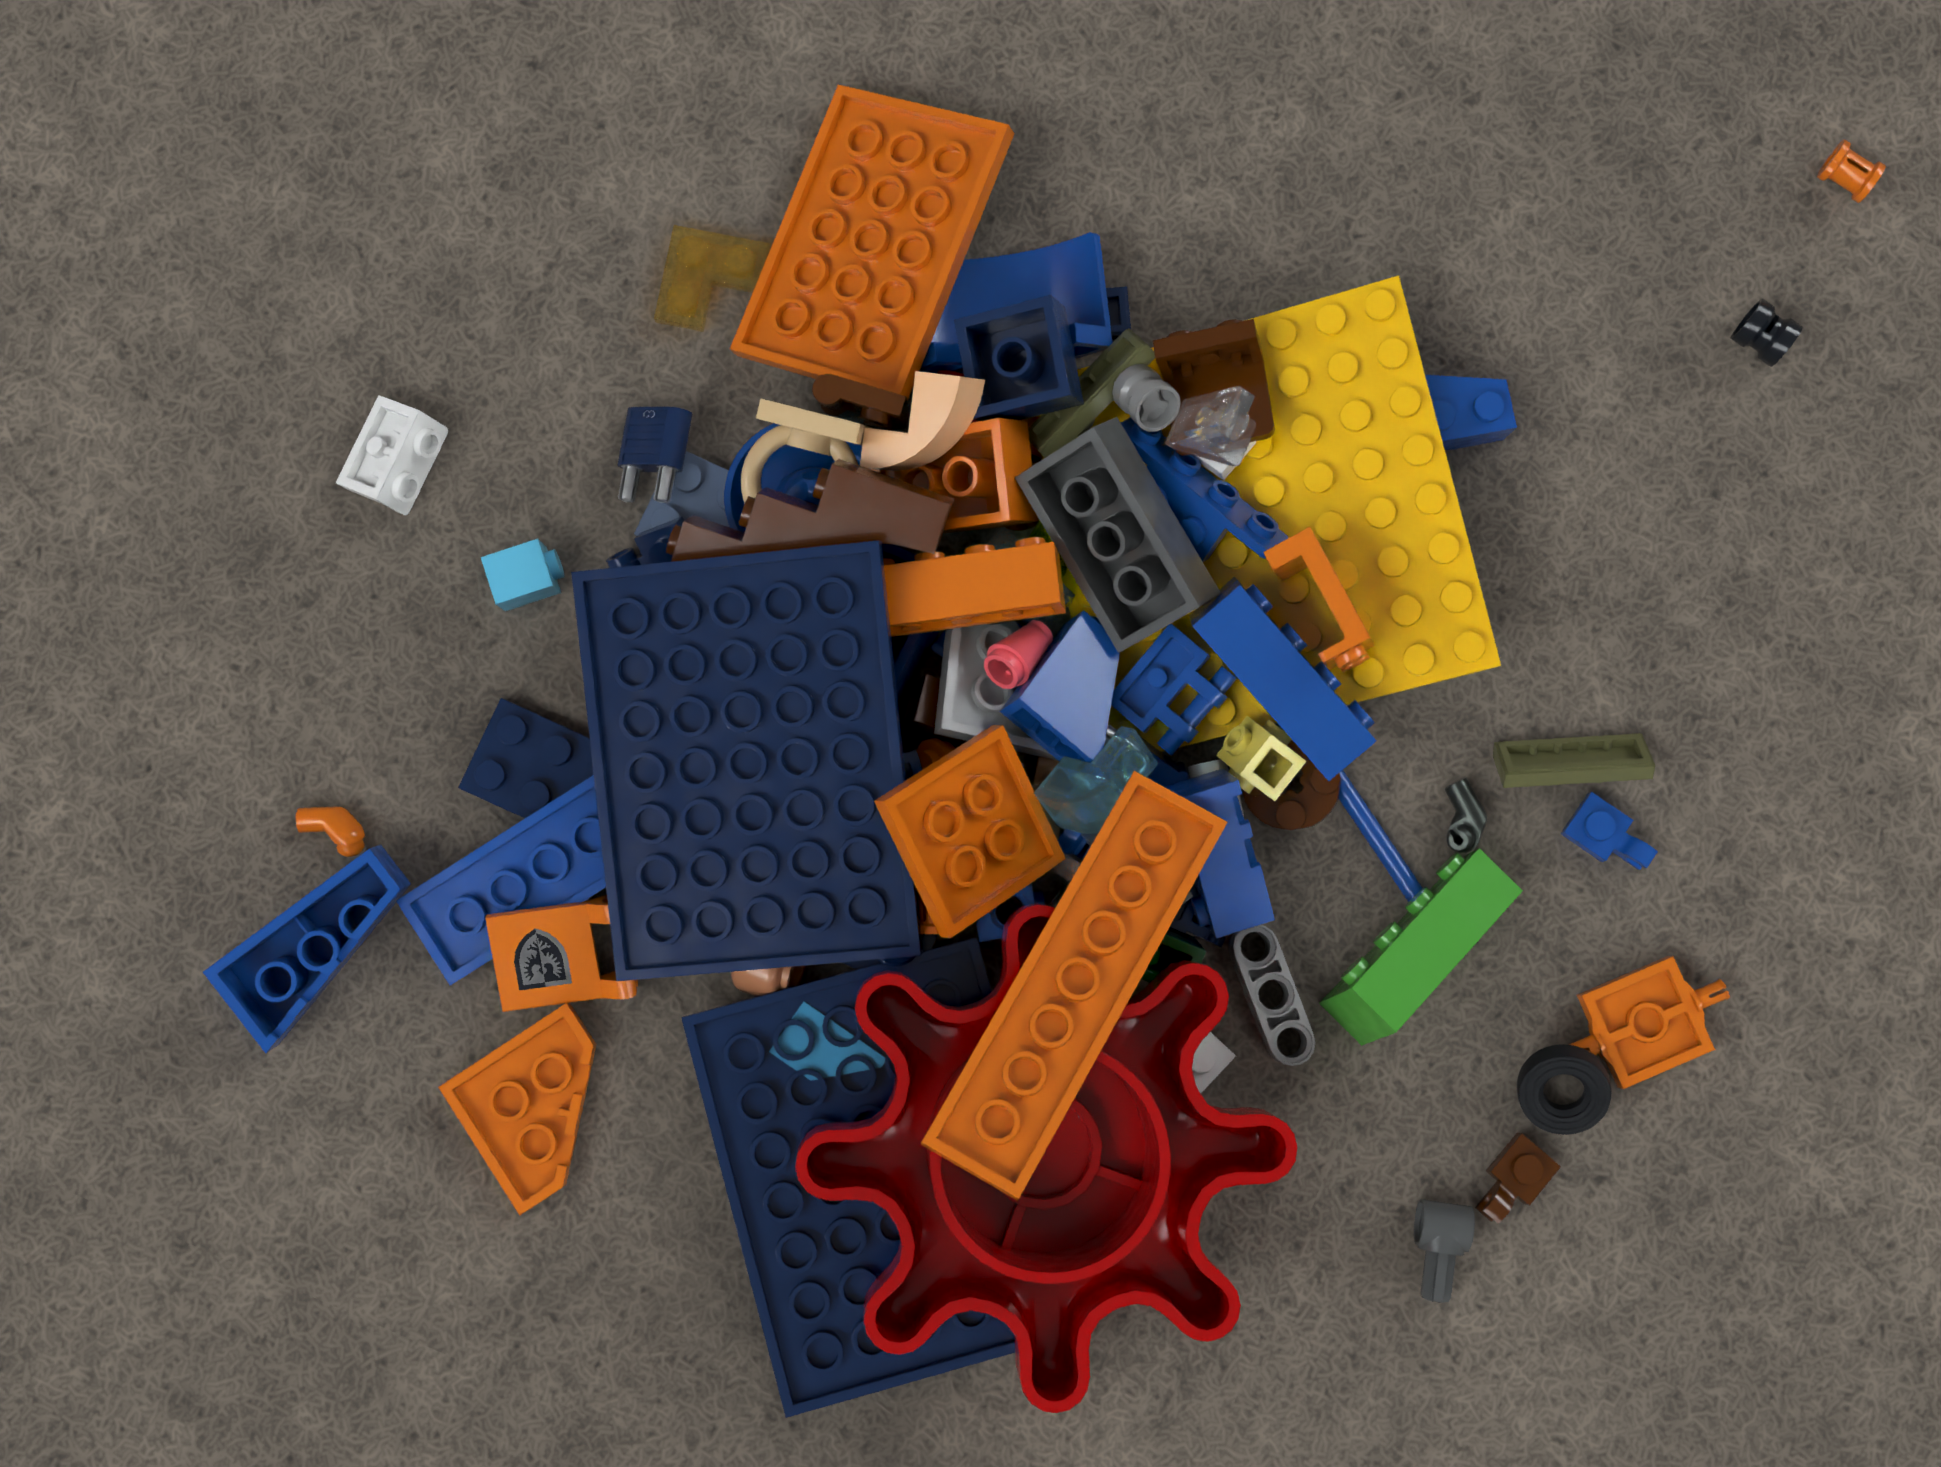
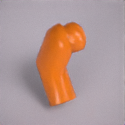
M343 807L297 809L296 827L299 833L326 832L330 839L337 844V852L345 857H353L363 851L365 845L363 841L365 837L363 826L347 809Z

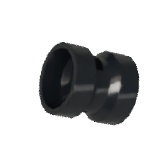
M1762 298L1745 315L1730 339L1742 347H1752L1758 352V358L1772 367L1793 345L1800 335L1803 326L1791 318L1782 319L1775 313V307Z

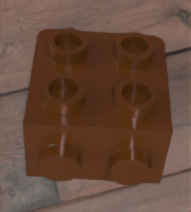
M1237 319L1227 320L1213 328L1194 332L1180 330L1169 334L1166 338L1153 340L1155 359L1162 378L1180 396L1179 413L1170 424L1173 446L1179 455L1185 456L1264 440L1274 434L1275 426L1263 352L1254 319L1245 321Z

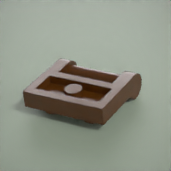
M832 374L821 375L813 383V395L823 411L829 416L838 418L847 412L860 415L859 418L864 420V425L875 429L892 430L894 425L901 428L906 427L911 410L906 396Z

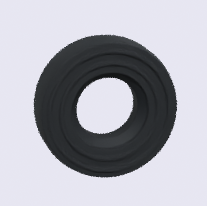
M1566 1044L1548 1046L1532 1054L1520 1069L1517 1079V1095L1520 1107L1526 1117L1535 1126L1544 1131L1561 1135L1586 1131L1595 1126L1605 1116L1610 1105L1612 1092L1609 1075L1601 1061L1586 1049ZM1567 1074L1578 1078L1584 1085L1582 1096L1571 1104L1560 1105L1553 1103L1543 1092L1545 1084L1552 1077Z

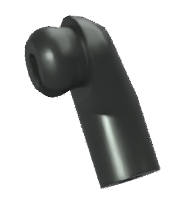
M1464 778L1444 789L1456 809L1446 841L1453 851L1459 853L1470 852L1476 848L1487 823V814L1468 779Z

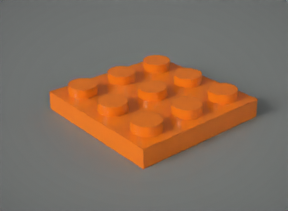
M1003 725L990 726L874 801L940 937H954L1066 859Z

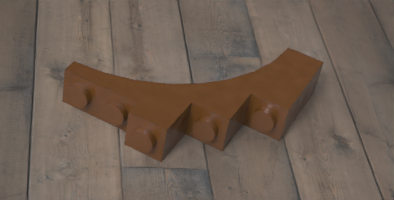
M838 459L832 463L830 470L822 468L813 492V497L820 499L819 505L765 487L757 493L756 498L748 496L744 504L739 525L746 527L745 533L693 515L683 521L682 526L677 524L674 526L668 540L666 553L673 555L671 560L673 562L879 540L882 544H895L934 554L939 547L954 498Z

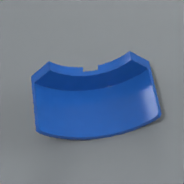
M1089 232L1068 241L1035 250L995 257L965 259L920 372L937 373L940 370H950L963 374V365L954 324L955 319L1052 295L1065 306L1075 359L1107 349L1113 341L1100 236L1097 233Z

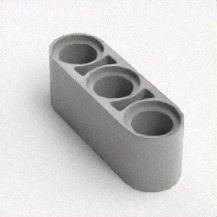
M1263 925L1232 933L1228 942L1229 956L1266 1052L1271 1058L1282 1064L1290 1066L1303 1064L1314 1053L1315 1038L1277 937L1272 930ZM1250 932L1260 935L1265 943L1264 954L1256 961H1249L1241 952V941ZM1275 980L1282 988L1283 997L1279 1005L1267 1009L1259 1000V989L1266 981ZM1293 1027L1300 1035V1048L1296 1053L1284 1056L1277 1047V1038L1281 1031Z

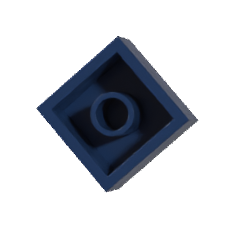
M1052 295L954 320L964 376L985 380L981 401L973 418L977 422L995 418L1022 420L1084 405L1066 309Z

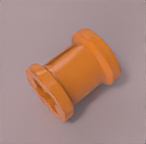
M1843 139L1829 155L1819 170L1817 178L1822 181L1826 179L1832 180L1851 192L1852 200L1860 203L1876 185L1885 171L1886 165L1880 161L1873 164L1851 150V143Z

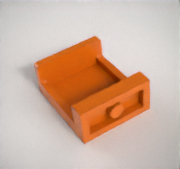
M1311 527L1264 551L1263 553L1272 570L1281 581L1306 568L1309 569L1343 631L1344 639L1341 642L1318 654L1323 664L1329 670L1338 666L1342 672H1346L1368 660L1370 657L1366 650L1374 647L1375 644Z

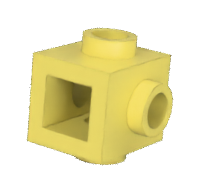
M1248 716L1245 717L1240 725L1234 727L1227 734L1223 747L1216 755L1230 767L1228 772L1239 780L1241 789L1250 794L1254 787H1256L1273 801L1277 800L1306 763V760L1287 746L1292 739L1285 731L1269 719L1261 727Z

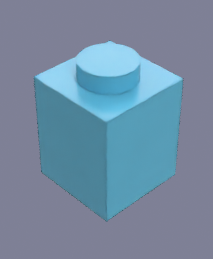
M539 539L481 557L495 604L504 611L561 593L557 579L564 577V571L555 549L548 551L547 547Z

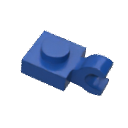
M1593 792L1586 795L1560 833L1600 862L1606 861L1613 852L1637 870H1640L1642 867L1647 868L1658 853L1657 850L1644 841L1626 833L1634 821Z

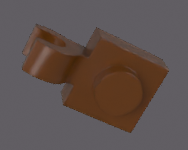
M1517 1132L1486 1169V1172L1497 1181L1476 1205L1475 1209L1492 1222L1494 1220L1499 1224L1512 1209L1516 1198L1523 1204L1530 1206L1561 1166L1523 1133Z

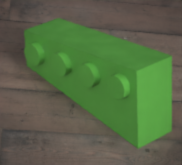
M1480 848L1463 857L1458 852L1452 855L1436 872L1441 879L1430 890L1427 887L1421 889L1406 904L1405 909L1408 912L1398 923L1393 921L1382 930L1373 941L1375 946L1364 957L1361 956L1352 963L1342 974V980L1319 1002L1361 1046L1396 1033L1522 893L1523 890Z

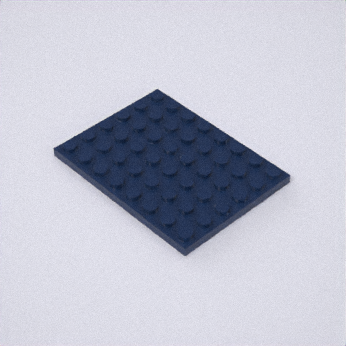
M878 540L571 572L616 981L921 956L923 946L920 934L917 888L874 803L876 799L906 781L882 542Z
M977 937L925 950L921 956H916L911 962L903 966L892 967L877 963L681 1017L786 1418L1015 1353V1337L1007 1324L994 1316L975 1311L953 1315L923 1345L913 1352L898 1355L886 1353L876 1347L866 1334L864 1325L865 1296L872 1283L891 1264L899 1251L900 1236L898 1229L887 1211L874 1202L863 1200L829 1201L814 1197L806 1192L798 1181L795 1168L799 1145L809 1131L818 1125L827 1123L857 1122L872 1118L884 1108L894 1089L896 1072L893 1062L886 1052L863 1031L857 1021L855 1003L857 992L863 982L875 973L887 970L896 971L911 978L930 997L943 1005L961 1007L973 1004L991 993ZM804 1001L825 1015L822 1025L823 1033L831 1044L837 1047H848L860 1039L885 1057V1063L881 1068L875 1069L874 1065L867 1058L853 1055L841 1061L837 1067L836 1076L823 1078L819 1072L812 1069L796 1071L769 1051L774 1045L776 1052L782 1058L790 1061L803 1059L810 1053L814 1044V1035L811 1028L801 1020L792 1019ZM829 1019L850 1032L854 1037L845 1042L832 1038L828 1031ZM789 1025L802 1027L809 1037L807 1048L797 1055L785 1053L780 1048L778 1042L779 1036ZM852 1061L863 1062L870 1069L841 1075L843 1067ZM803 1075H812L816 1077L818 1080L810 1081Z

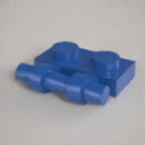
M1169 624L1114 689L1111 705L1143 733H1147L1158 719L1163 722L1169 729L1157 744L1172 756L1184 741L1190 743L1198 734L1195 728L1214 706L1218 709L1228 698L1225 695L1226 691L1237 678L1221 666L1210 680H1207L1198 671L1211 656L1177 627ZM1188 684L1198 692V695L1182 714L1178 715L1169 706Z

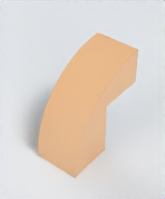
M915 371L908 432L864 427L860 466L867 469L900 471L921 467L941 457L960 440L971 424L981 401L985 380Z

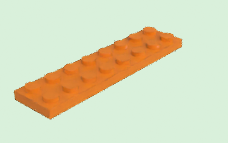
M1133 771L922 1140V1146L1015 1200H1019L1228 823L1227 821L1142 774Z

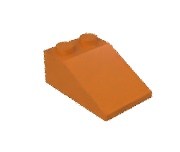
M995 418L973 422L950 450L931 463L918 468L900 471L871 469L954 498L943 534L1038 521V516L1015 479L1016 476L1032 467L1027 421Z

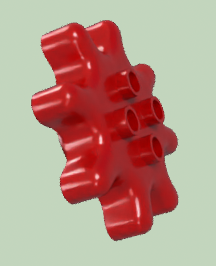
M1031 904L1020 907L1006 921L1002 935L1003 966L1001 978L991 993L973 1004L961 1007L943 1005L930 997L917 983L901 972L890 970L878 972L863 982L857 992L855 1003L857 1021L863 1031L886 1052L893 1062L896 1072L894 1089L884 1108L872 1118L857 1122L827 1123L818 1125L809 1131L799 1145L795 1168L798 1181L805 1191L814 1197L829 1201L863 1200L874 1202L887 1211L898 1229L900 1236L899 1251L891 1264L872 1283L865 1296L864 1325L866 1334L876 1347L886 1353L898 1355L913 1352L923 1345L953 1315L967 1311L989 1314L1007 1324L1014 1334L1017 1373L1023 1393L1029 1402L1042 1411L1060 1413L1068 1411L1080 1403L1088 1391L1090 1380L1089 1347L1092 1332L1101 1319L1116 1309L1133 1304L1151 1306L1166 1316L1181 1332L1199 1341L1209 1342L1221 1339L1232 1331L1239 1319L1241 1307L1239 1295L1230 1280L1201 1250L1198 1232L1203 1211L1210 1199L1224 1188L1236 1185L1267 1184L1280 1180L1289 1173L1294 1165L1298 1147L1295 1134L1287 1123L1264 1109L1210 1106L1200 1094L1192 1071L1194 1053L1202 1040L1220 1022L1225 1014L1229 994L1225 981L1217 971L1205 964L1185 960L1171 963L1165 967L1144 990L1129 999L1018 1201L922 1146V1140L1055 910L1051 906Z

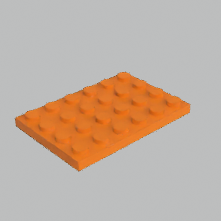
M838 84L730 350L738 357L813 379H817L824 374L836 375L906 396L908 401L914 386L915 371H920L1015 134L1009 124Z

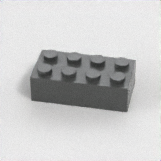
M1118 417L1092 427L1015 477L1118 653L1199 608L1221 593Z

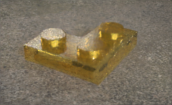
M674 225L654 314L655 322L704 332L713 286L753 293L770 251L769 243Z

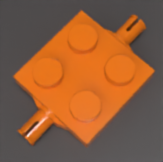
M1666 956L1578 994L1577 998L1588 1020L1590 1036L1569 1045L1581 1047L1594 1055L1599 1054L1607 1063L1617 1088H1628L1714 1051V1045L1705 1028L1703 1009L1729 999V991L1722 990L1727 987L1721 979L1694 991L1683 979L1674 956Z

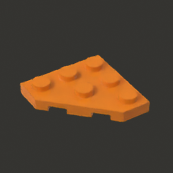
M565 1003L438 1087L519 1216L567 1184L597 1045L571 1003Z

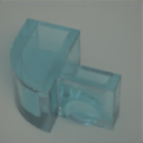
M1121 726L1091 763L1064 756L1036 789L1034 794L1058 827L1082 834L1099 833L1133 771L1148 777L1156 768L1158 762L1135 729Z

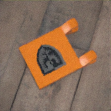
M607 895L577 903L486 915V926L503 1012L600 998L629 999L636 996L638 980L616 981L615 971L600 975L592 923L610 924Z

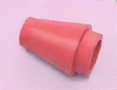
M1032 620L1027 625L990 646L987 651V657L984 660V669L991 681L1004 689H1012L1015 686L1025 684L1053 641L1051 630L1043 622Z

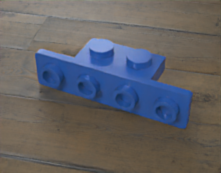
M1131 417L1121 422L1203 563L1210 558L1227 531L1264 559H1266L1264 551L1288 539V536L1279 529L1277 522L1271 516L1255 510L1240 498L1239 492L1228 482L1214 477L1201 466L1199 459L1195 455H1179L1175 451L1173 443L1162 435V430L1156 432L1143 430Z

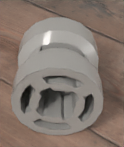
M1135 364L1126 368L1114 382L1112 390L1113 400L1143 430L1148 432L1162 430L1171 424L1179 413L1181 404L1179 394L1169 383L1163 381L1155 370L1145 364Z

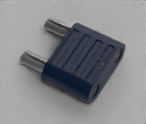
M629 407L627 409L617 464L618 467L623 468L618 494L619 500L624 502L635 501L640 472H658L653 499L660 503H669L671 501L675 473L683 471L692 412L677 407Z

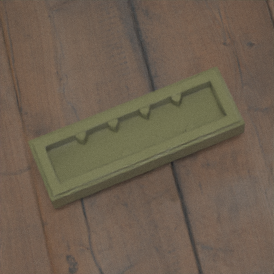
M1126 329L1079 376L1084 405L1041 415L1028 428L1030 443L1046 458L1088 431L1093 426L1095 418L1114 401L1112 390L1119 374L1135 364H1145L1148 366L1155 359L1154 351L1132 330Z
M1641 733L1494 742L1493 759L1503 788L1653 779L1656 767Z

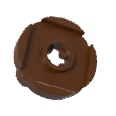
M1291 740L1287 746L1306 760V763L1300 769L1304 773L1299 780L1304 786L1299 793L1290 789L1285 794L1281 793L1276 801H1273L1256 787H1254L1250 794L1243 789L1242 792L1248 808L1260 821L1273 828L1293 831L1313 827L1332 812L1339 799L1341 776L1338 773L1328 781L1295 742Z

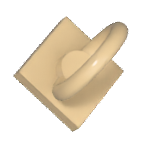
M760 399L756 419L779 424V426L763 434L754 443L745 458L741 473V492L744 503L748 496L756 498L757 493L761 491L763 467L768 458L780 447L789 445L831 456L834 461L841 459L858 465L853 451L846 442L862 446L864 427H872Z

